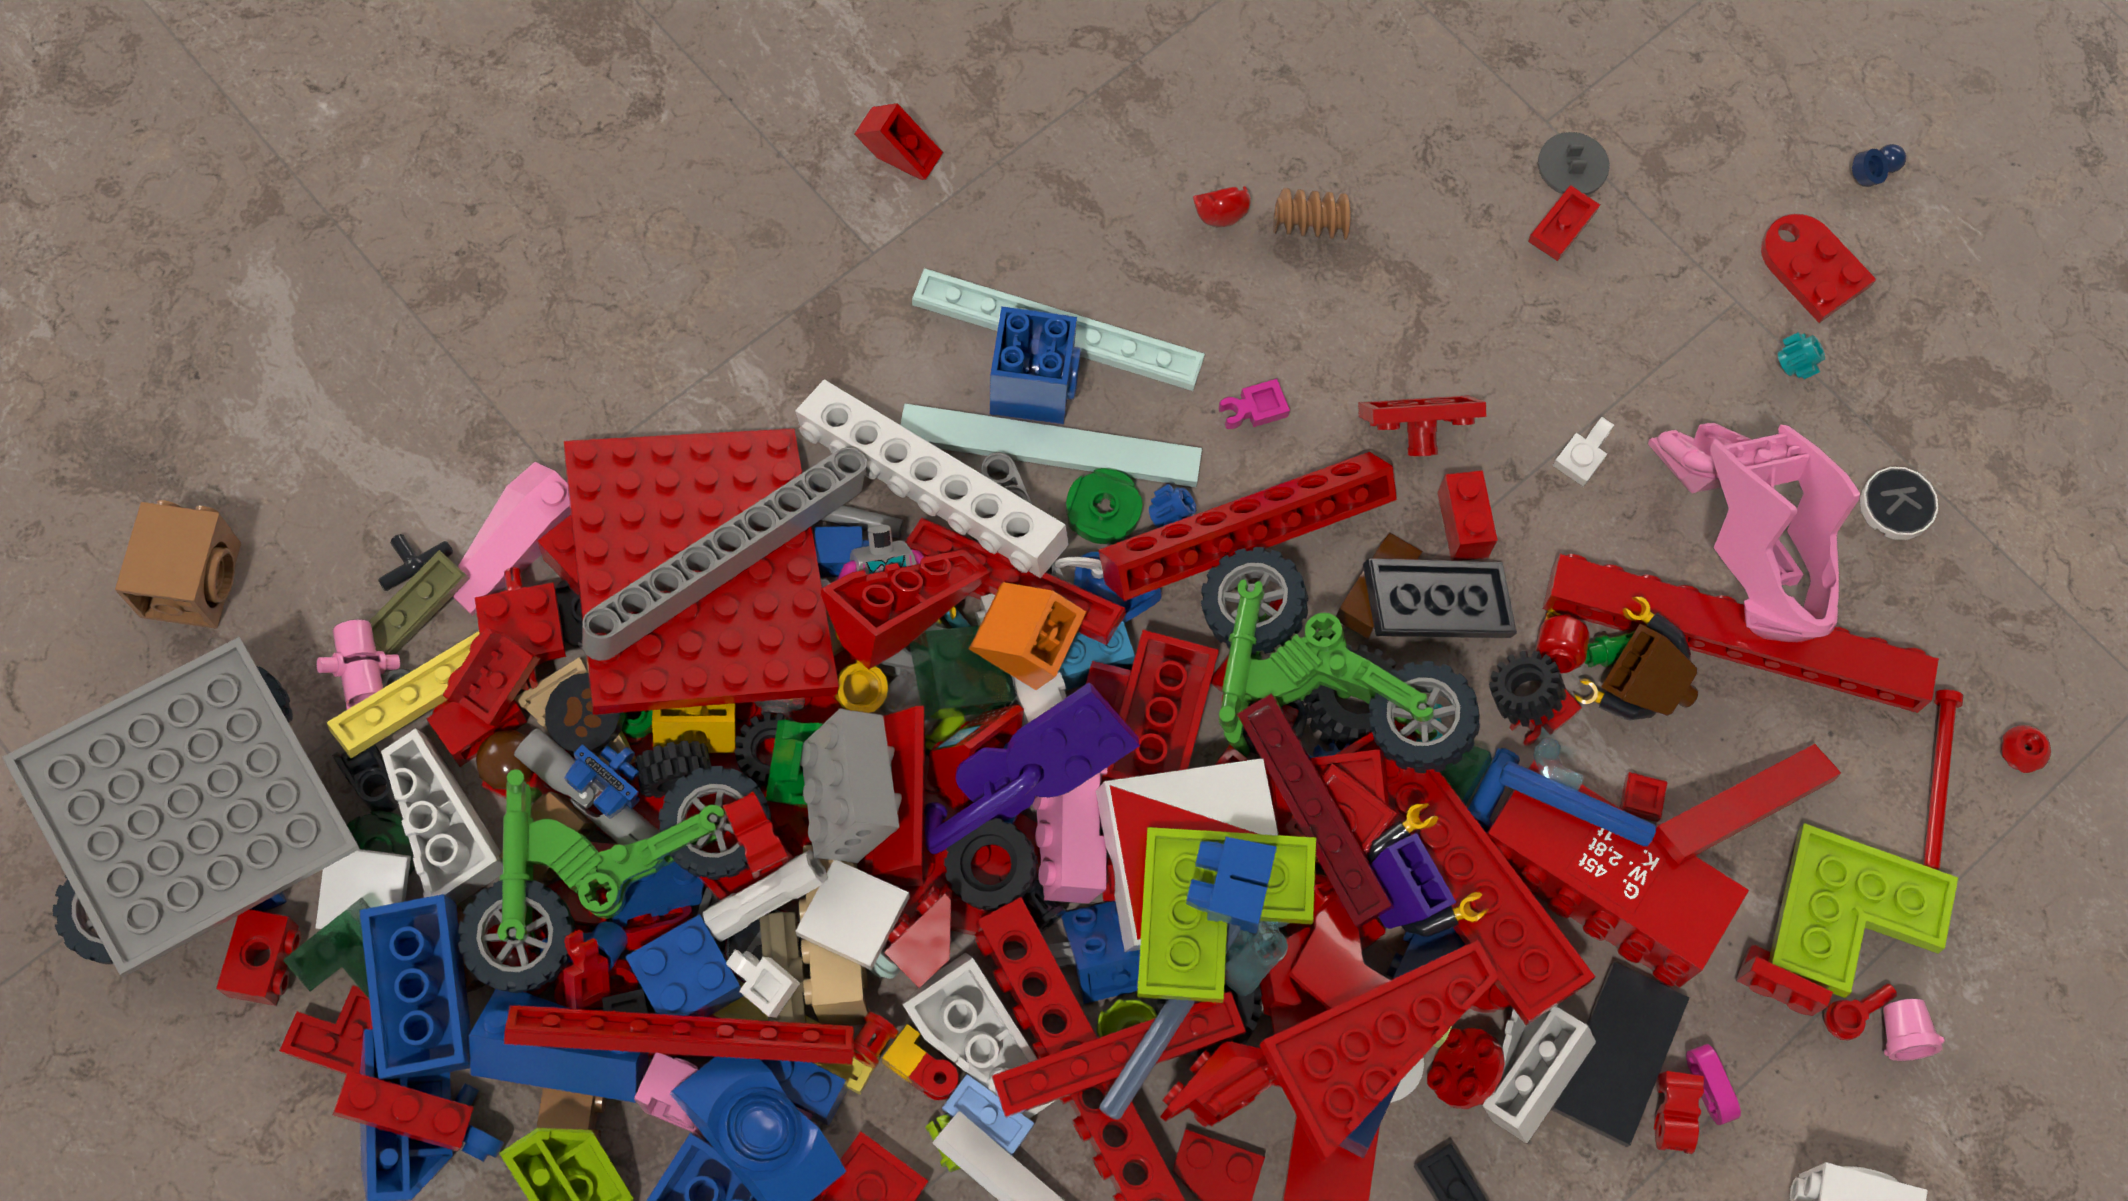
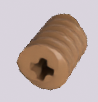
M1283 188L1276 200L1273 233L1277 232L1282 223L1285 225L1286 234L1288 235L1291 234L1295 225H1299L1301 236H1305L1309 226H1313L1315 237H1320L1323 228H1327L1330 239H1334L1338 229H1342L1344 240H1346L1351 220V207L1348 195L1341 193L1335 203L1333 193L1326 192L1321 202L1318 191H1312L1306 200L1304 190L1298 189L1292 199L1290 189Z

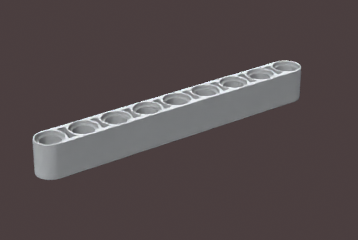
M851 447L837 450L591 609L584 616L582 622V647L585 654L591 659L598 661L614 657L856 497L862 491L867 466L864 454ZM660 591H670V593H663ZM633 611H635V612H639V613H638V614H630V613H628V612H633ZM596 633H606L607 635L599 636Z

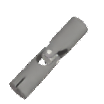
M539 728L532 731L516 749L515 757L555 791L572 797L571 802L618 844L627 845L659 834V830L636 810L628 806L611 819L604 814L598 815L589 810L588 808L606 787L598 780H595L582 795L573 789L565 781L564 777L576 760Z

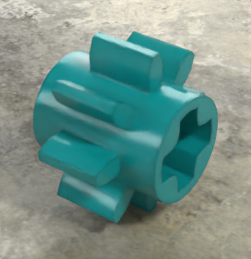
M1797 332L1783 339L1786 347L1778 352V359L1787 375L1792 376L1796 374L1798 378L1803 377L1805 380L1821 372L1817 364L1825 360V352L1821 343L1814 335L1807 337L1805 333L1801 335Z

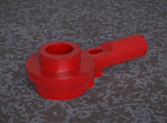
M1887 983L1860 1001L1856 999L1853 1001L1838 1000L1831 1003L1826 1008L1824 1014V1023L1827 1030L1840 1040L1850 1041L1856 1039L1864 1032L1869 1015L1895 999L1897 992L1892 985Z

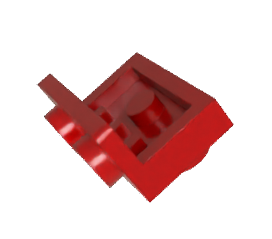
M486 628L471 643L470 653L461 667L457 668L450 675L447 683L448 687L444 691L443 697L449 701L460 703L487 724L497 726L540 658L506 634Z
M1757 945L1749 947L1738 974L1737 982L1748 986L1750 990L1759 995L1778 1000L1786 1004L1791 1010L1803 1015L1814 1016L1828 1007L1833 994L1832 991L1768 962L1771 952Z

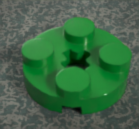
M1108 468L1097 469L1092 474H1088L1083 478L1082 476L1077 478L1071 485L1066 499V513L1071 530L1083 539L1096 544L1113 545L1124 541L1138 526L1142 513V498L1134 487L1135 483L1124 473ZM1103 499H1108L1110 507L1114 510L1102 514L1093 505L1094 503L1101 504Z

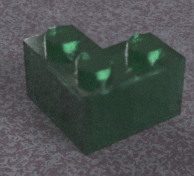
M362 897L283 959L310 992L342 967L369 999L360 910L371 907Z

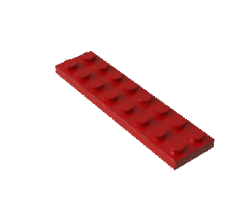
M1394 720L1398 732L1405 727ZM1371 732L1335 755L1377 750L1380 747L1376 745L1373 733ZM1411 734L1406 737L1416 742V740L1412 737ZM1384 756L1389 806L1399 813L1391 826L1399 820L1402 823L1406 821L1408 810L1415 804H1429L1419 813V819L1422 823L1432 816H1438L1437 823L1433 827L1414 829L1410 834L1417 833L1456 901L1452 905L1453 909L1459 907L1462 900L1471 893H1482L1481 897L1470 901L1469 905L1474 912H1482L1489 908L1488 912L1477 921L1471 922L1464 918L1458 920L1459 925L1453 928L1466 945L1479 940L1499 975V978L1494 982L1524 1024L1528 1025L1591 983L1596 976L1441 773L1435 772L1434 769L1426 770V773H1416L1413 768L1409 767L1407 770L1396 766L1394 760L1391 759L1389 761Z

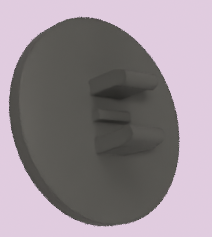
M1565 132L1557 134L1543 145L1539 153L1538 169L1542 179L1549 187L1561 194H1564L1571 185L1583 194L1589 195L1597 191L1604 184L1609 174L1610 164L1606 151L1595 139L1582 133Z

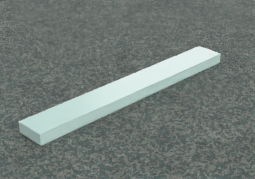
M925 268L912 298L913 306L998 331L1001 306L1077 317L1075 347L1081 348L1080 357L1191 391L1194 390L1205 356L1204 353Z
M904 403L900 424L939 449L984 456L999 452L1017 461L1090 472L1101 468H1108L1122 472L1130 478L1189 487L1197 486L1202 448L906 403Z

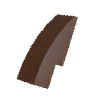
M1389 533L1371 559L1418 560L1423 551ZM1363 570L1339 608L1336 617L1340 620L1341 624L1369 639L1374 631V624Z

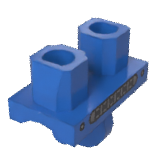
M583 744L574 752L576 761L565 775V781L581 795L595 780H598L605 786L606 789L593 803L606 817L611 819L626 806L632 809L640 801L637 797L639 792L619 776L622 773L632 781L639 773L637 769L629 764L635 754L629 747L624 748L619 754L611 747H605L600 755L610 763L609 766Z

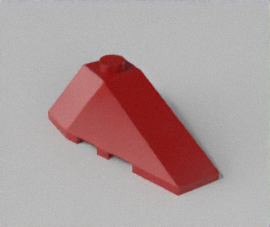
M962 549L923 557L920 564L901 568L898 563L885 565L884 571L866 575L864 570L851 572L821 588V597L841 645L867 669H871L904 649L990 577L991 572L967 551Z

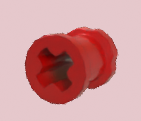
M868 1012L864 1017L866 1023L854 1039L853 1058L870 1068H876L879 1064L878 1056L888 1041L897 1037L899 1031L885 1018ZM875 1034L876 1037L874 1038V1040L872 1041V1043L870 1044V1046H868V1045H867L868 1042L870 1041V1039L872 1038V1036Z

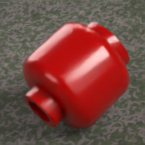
M1571 615L1551 617L1540 626L1536 651L1540 652L1542 658L1545 654L1551 657L1552 662L1556 663L1561 674L1569 673L1581 667L1586 661L1590 637L1589 630L1584 623Z

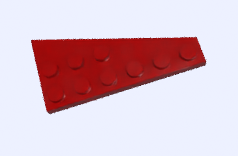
M1479 940L1275 1034L1260 1043L1259 1046L1321 1163L1334 1152L1346 1137L1354 1131L1365 1117L1499 978Z

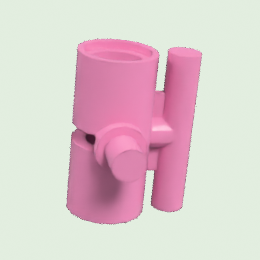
M350 620L336 625L333 628L336 653H333L332 657H319L317 659L318 673H333L335 677L341 676L347 710L383 689L381 675L385 673V670H397L400 668L398 654L385 655L383 651H376L371 623L366 620Z

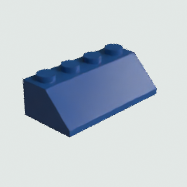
M442 894L360 910L378 1079L432 1076L470 1069L469 1034L472 1030L463 957L458 943L461 941L460 934L458 933L459 924L456 902Z

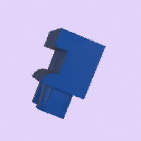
M1226 837L1224 844L1201 841L1195 867L1216 871L1217 876L1215 884L1192 879L1186 905L1208 912L1207 920L1227 922L1240 926V930L1257 934L1277 847Z

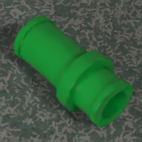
M1636 630L1611 638L1606 635L1596 637L1594 642L1588 643L1585 664H1588L1589 668L1599 664L1603 667L1613 665Z

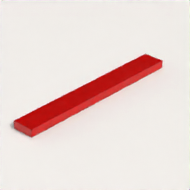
M512 1005L508 1012L504 1044L852 1065L854 1026Z

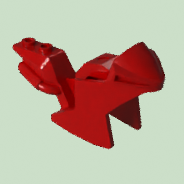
M1315 874L1312 924L1289 923L1283 926L1290 937L1281 942L1258 977L1264 1014L1271 1016L1274 1035L1391 981L1365 965L1358 928L1355 927L1329 878ZM1225 1042L1213 1055L1209 1054L1206 1050L1189 1069L1195 1076L1186 1086L1179 1081L1162 1100L1168 1107L1160 1117L1167 1122L1189 1109L1194 1113V1118L1204 1127L1208 1125L1212 1127L1256 1100L1254 1097L1272 1085L1281 1087L1261 1048Z

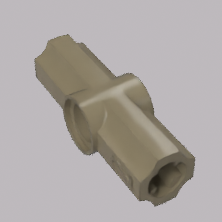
M781 912L762 916L759 919L763 957L772 958L800 982L777 1018L768 1017V1021L806 1023L804 1004V979H806L803 959L799 953V937L795 932L798 927L796 914Z

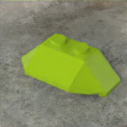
M536 1128L499 1153L529 1201H633L634 1199L592 1130Z

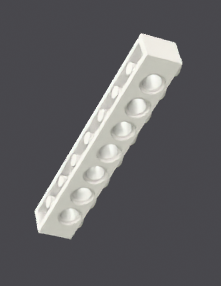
M823 380L795 410L800 425L799 430L808 441L814 444L817 442L829 448L832 454L842 448L851 447L859 450L864 454L867 461L865 476L870 479L878 478L886 483L897 496L902 498L907 496L914 500L928 515H938L945 519L959 534L965 535L967 533L971 535L988 552L1002 554L1021 572L1027 573L1029 571L1041 578L1069 545L1066 525L826 380ZM928 478H933L932 480H929V481H923V480L928 479ZM959 496H962V497H963V498L958 499V500H953V498H955V497H959ZM987 515H995L991 518H983ZM1016 534H1026L1022 537H1013Z

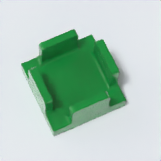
M778 720L766 793L767 801L808 808L803 797L805 784L803 768L800 765L803 743L823 725L822 723H799L789 720Z

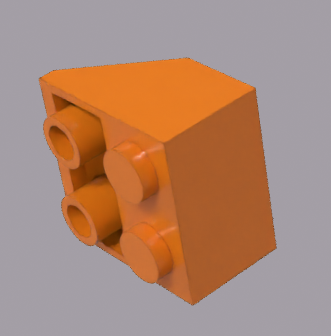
M1003 582L969 649L1024 684L1037 690L1056 677L1086 611L1052 590Z

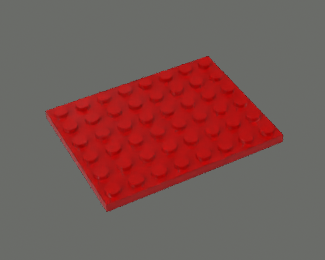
M795 428L564 441V458L582 621L591 609L802 474ZM810 526L614 657L598 661L586 655L593 715L837 695L839 684L825 604L821 597L822 585L812 527ZM660 591L663 593H670V591ZM633 611V612H628V613H630V614H638L639 612ZM596 633L599 636L607 635L606 633Z

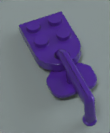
M1089 682L1020 728L1009 741L1007 749L983 748L960 763L956 770V782L973 804L943 823L948 814L945 806L936 802L928 803L924 808L925 844L927 850L932 854H938L990 819L994 820V818L1003 821L1011 819L1030 807L1034 802L1035 796L1045 798L1057 797L1074 790L1140 746L1138 736Z

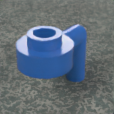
M464 1083L455 1102L471 1106L479 1090ZM468 1124L463 1139L465 1145L462 1151L485 1162L488 1154L495 1158L498 1156L504 1142Z

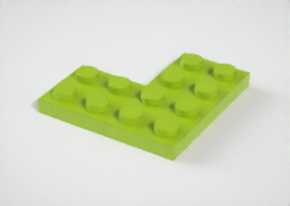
M1804 823L1798 830L1768 962L1822 986L1837 996L1846 998L1852 991L1865 928L1937 954L1945 949L1958 877Z
M1148 827L1137 997L1223 1003L1227 922L1207 920L1208 912L1186 905L1192 879L1215 884L1217 876L1216 871L1195 867L1201 841L1224 844L1226 837L1276 846L1260 921L1312 924L1316 838Z

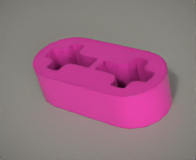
M1705 1044L1687 1051L1686 1060L1690 1073L1704 1076L1702 1100L1713 1121L1717 1125H1723L1739 1119L1741 1116L1739 1102L1715 1050L1709 1044Z

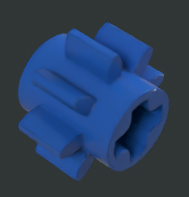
M1170 484L1154 492L1156 497L1151 499L1152 504L1149 506V515L1157 528L1193 516L1192 514L1196 512V504L1192 495L1185 488L1177 487L1173 490Z

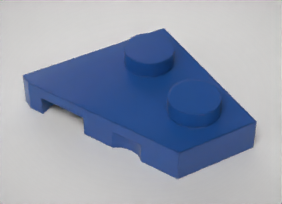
M673 862L661 868L657 873L632 883L625 892V906L617 916L613 917V923L620 927L628 926L627 920L648 913L652 917L661 916L679 907L688 905L692 907L701 904L706 886L697 876L690 874L676 862Z

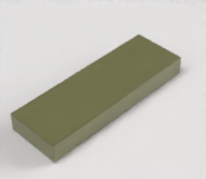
M440 550L369 621L372 627L376 651H383L385 655L396 654L470 579Z

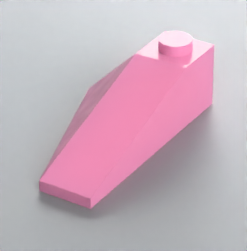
M534 462L506 486L458 565V568L470 579L452 597L472 616L476 613L475 597L499 593L506 587L504 571L510 568L514 580L512 567L519 568L522 573L542 554L537 540L571 514L567 482L556 471Z

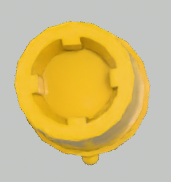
M857 660L856 663L845 667L837 676L839 689L838 694L834 696L846 710L871 713L882 706L887 697L888 684L886 677L876 666L867 669Z

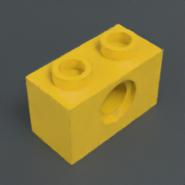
M735 703L653 710V747L659 745L665 747L667 743L671 742L679 744L681 741H688L689 744L693 741H699V744H706L709 753H735Z

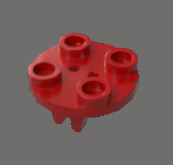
M1454 1028L1450 1030L1446 1041L1434 1057L1432 1069L1427 1076V1084L1429 1088L1435 1091L1440 1100L1452 1108L1469 1109L1477 1105H1483L1484 1101L1493 1094L1501 1081L1505 1066L1503 1049L1495 1037L1482 1029L1467 1028L1461 1031Z

